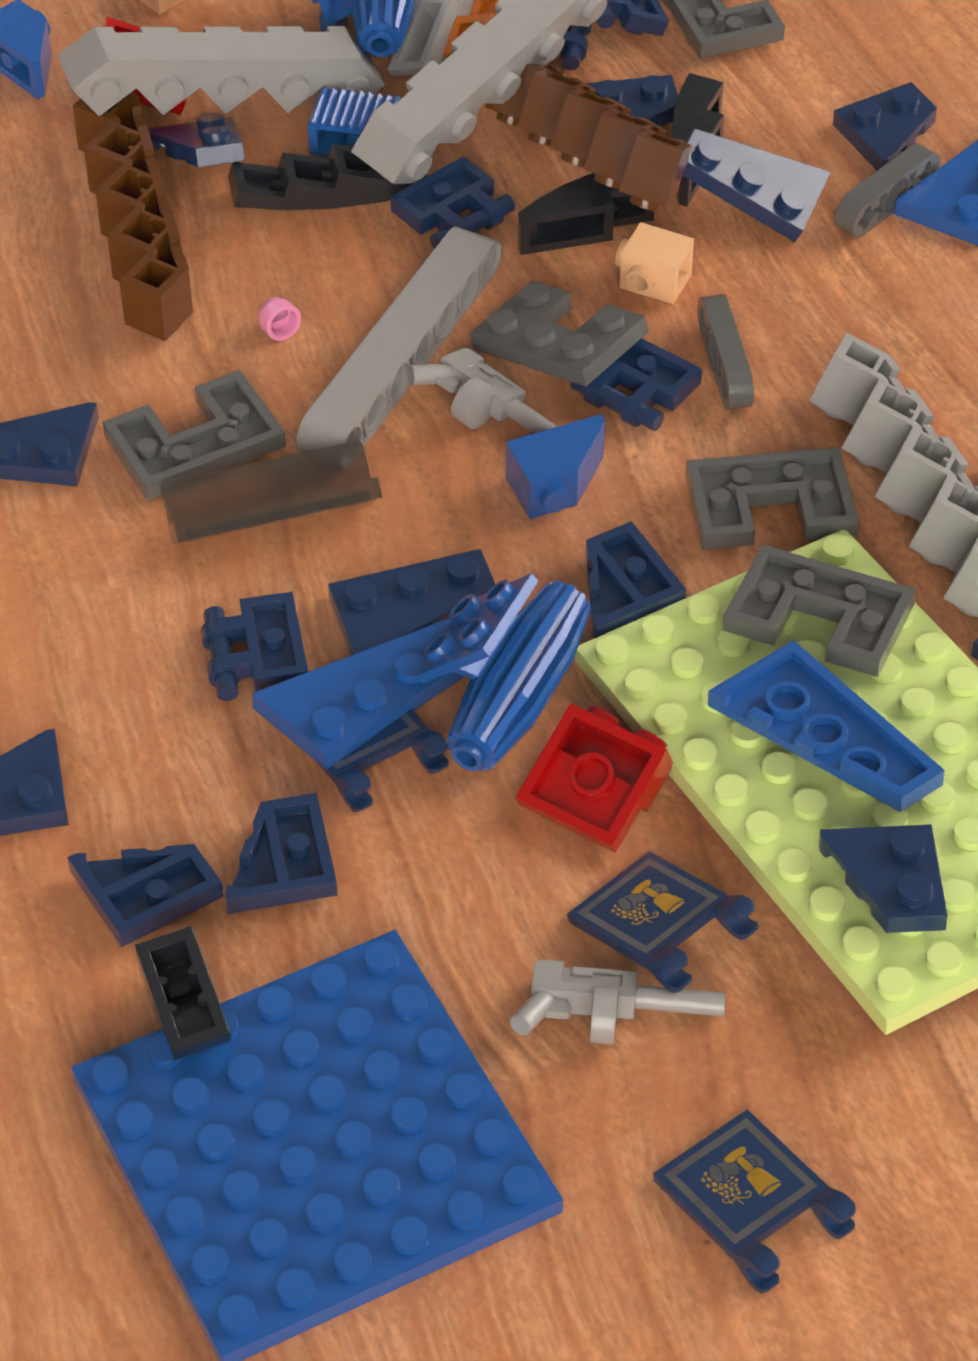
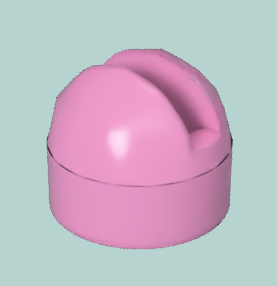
M280 297L270 298L261 305L258 311V322L262 330L273 340H287L300 327L301 313L286 299Z

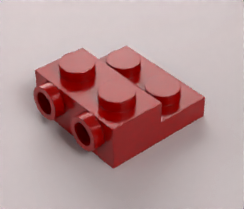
M570 703L515 799L520 806L616 853L640 810L647 812L672 769L673 761L666 749V742L655 734L644 729H638L636 734L618 726L619 721L599 707L590 706L588 711Z

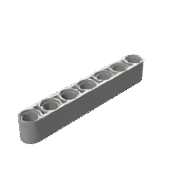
M457 226L452 227L305 414L296 436L297 450L343 468H347L353 463L411 386L407 378L409 365L428 364L493 278L502 254L500 241Z

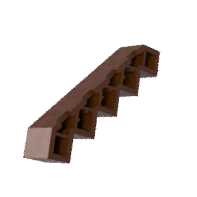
M549 63L541 65L527 64L519 76L521 84L509 100L505 101L504 104H486L485 108L498 112L496 119L528 131V139L550 146L549 148L562 152L561 159L563 161L584 167L583 169L596 173L594 180L598 183L619 189L618 191L631 195L629 202L633 205L657 211L659 206L665 208L674 202L692 145L682 139L665 137L667 130L648 119L631 116V109L612 98L597 96L595 88L579 79L563 76L564 70Z
M131 92L100 116L80 98L73 105L78 150L85 153L89 191L96 194L101 235L108 237L112 277L120 282L125 324L166 341L193 313L190 277L186 257L183 255L175 219L168 204L161 171L155 159L154 147L148 126L145 124L139 95Z

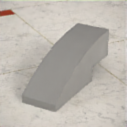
M415 0L414 12L402 47H399L398 52L392 57L387 70L391 76L415 75L431 60L439 65L447 58L443 53L456 16L470 15L475 0Z

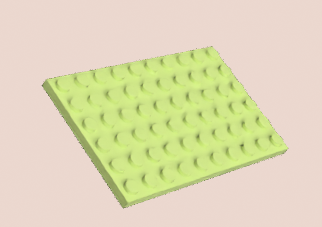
M847 530L837 531L791 552L896 583ZM748 571L578 645L575 663L634 734H636L638 729H644L666 742V749L673 761L669 776L885 1035L978 989V667L916 602L878 677L826 662L827 645L839 624L830 620L793 610L774 646L723 631V615ZM794 640L945 770L943 785L902 812H899L709 707L708 691ZM932 824L948 914L946 930L886 933L871 915L870 906L864 900L857 898L845 883L846 873L832 856L825 858L819 851L820 829Z

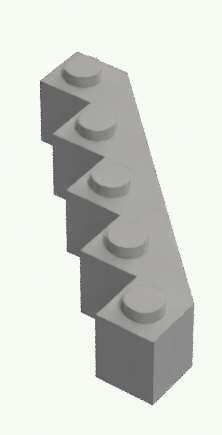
M499 0L495 4V11L497 13L485 25L478 21L474 22L451 43V50L453 52L440 65L431 60L406 82L408 92L395 105L386 100L373 112L351 152L392 184L415 183L423 178L432 165L431 155L438 143H460L466 139L476 126L477 117L475 116L483 103L504 104L505 101L509 100L521 84L519 76L527 64H547L555 59L564 46L565 40L563 36L569 26L589 27L591 23H594L601 17L606 9L607 0Z
M240 26L203 27V32H179L177 27H140L139 32L115 33L113 27H94L57 55L71 89L98 116L102 115L136 88L164 115L199 88L227 114L262 87L289 113L324 86L328 90L334 87L337 91L342 88L348 91L352 89L355 93L362 91L365 95L368 92L374 94L385 86L368 52L362 51L361 45H358L356 38L345 26H327L326 32H304L301 26H266L265 32H242Z
M846 333L809 402L820 407L826 415L834 419H843L854 425L841 449L852 454L863 465L876 467L886 472L874 497L886 503L892 511L901 515H908L920 522L908 547L920 553L926 561L935 565H942L954 571L955 573L943 599L954 604L964 614L978 617V486L974 487L964 473L969 464L950 437L939 438L930 425L934 415L915 389L905 390L897 379L901 369L892 356Z

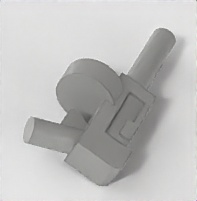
M461 348L441 357L440 364L409 365L407 378L410 385L438 384L448 392H457L451 407L452 416L470 429L482 426L491 416L499 422L511 418L532 434L558 427L524 403L526 394L524 389L489 365H484V358L469 348Z
M541 959L534 963L531 997L511 1017L510 1025L516 1033L526 1036L543 1018L569 1019L571 1014L592 1016L590 1043L614 1045L616 1018L634 1020L635 1009L724 1017L726 993L682 989L677 993H673L665 987L637 985L638 972L577 966L564 968V961Z

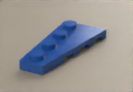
M978 140L897 198L894 214L978 246Z
M446 619L252 693V708L327 770L410 709L415 711L465 677L450 672L423 684L415 677L427 659V656L424 654L425 649L435 637L445 632L452 619Z
M794 640L708 691L709 707L899 812H902L943 785L945 770Z

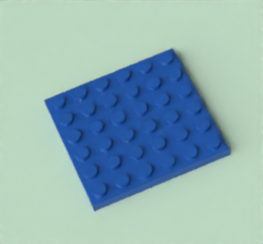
M396 929L220 1003L232 1041L174 1061L161 1028L71 1067L75 1085L219 1361H242L563 1212V1198Z

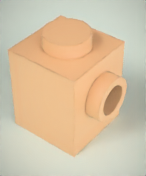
M640 222L630 239L624 238L621 241L616 253L615 265L620 267V288L673 305L692 275L694 238Z

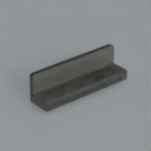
M360 440L164 482L160 486L173 545L382 498L378 477H370L364 446Z

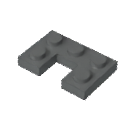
M664 0L700 59L719 56L746 48L760 47L764 44L784 40L785 25L768 0L731 8H725L721 0Z
M531 281L470 332V336L475 350L586 387L648 333V328L644 315L609 304L598 310L576 331L557 325L555 323L573 309L570 293L543 283Z
M240 370L195 387L196 402L209 421L177 434L169 435L149 404L102 422L104 437L147 500L286 447L285 431Z
M839 447L687 460L686 479L702 550L754 545L755 528L750 507L796 503L805 541L819 540L840 530H847L853 537L857 536L859 520Z
M762 545L723 615V631L774 646L793 610L830 620L839 624L827 645L826 662L878 677L914 606L916 589Z

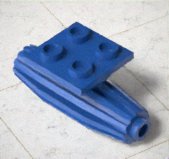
M312 0L313 3H320L322 10L319 15L321 32H326L327 26H345L347 28V17L352 14L358 45H361L363 52H368L375 58L377 56L387 58L390 54L394 55L398 52L399 47H402L414 12V0Z
M531 573L512 582L504 579L495 584L487 593L477 597L469 594L461 599L449 613L452 621L445 632L435 637L425 649L424 654L427 656V659L415 676L422 684L450 672L471 679L447 737V747L452 751V758L462 768L470 771H482L483 769L488 771L493 769L534 726L573 662L591 613L589 611L591 605L585 599L586 595L582 591L579 592L575 589V586L564 584L563 581L548 582L522 608L538 583L537 578Z

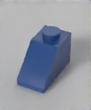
M15 0L0 8V73L36 99H40L46 93L52 56L49 39L50 25L40 11H35L21 0Z
M601 414L506 441V479L529 519L559 512L578 504L604 458L605 420Z

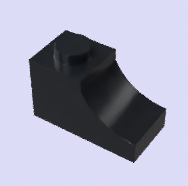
M192 926L136 944L135 950L139 970L157 1021L162 1027L174 1061L232 1041L228 1024Z

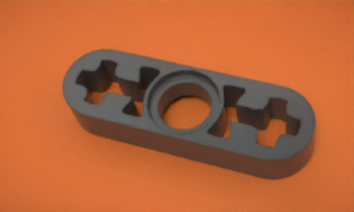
M919 143L911 145L843 197L834 217L836 226L855 237L865 235L894 213L897 198L939 169L940 156Z
M725 294L699 297L697 303L699 329L724 408L729 410L752 407L754 402L752 373Z

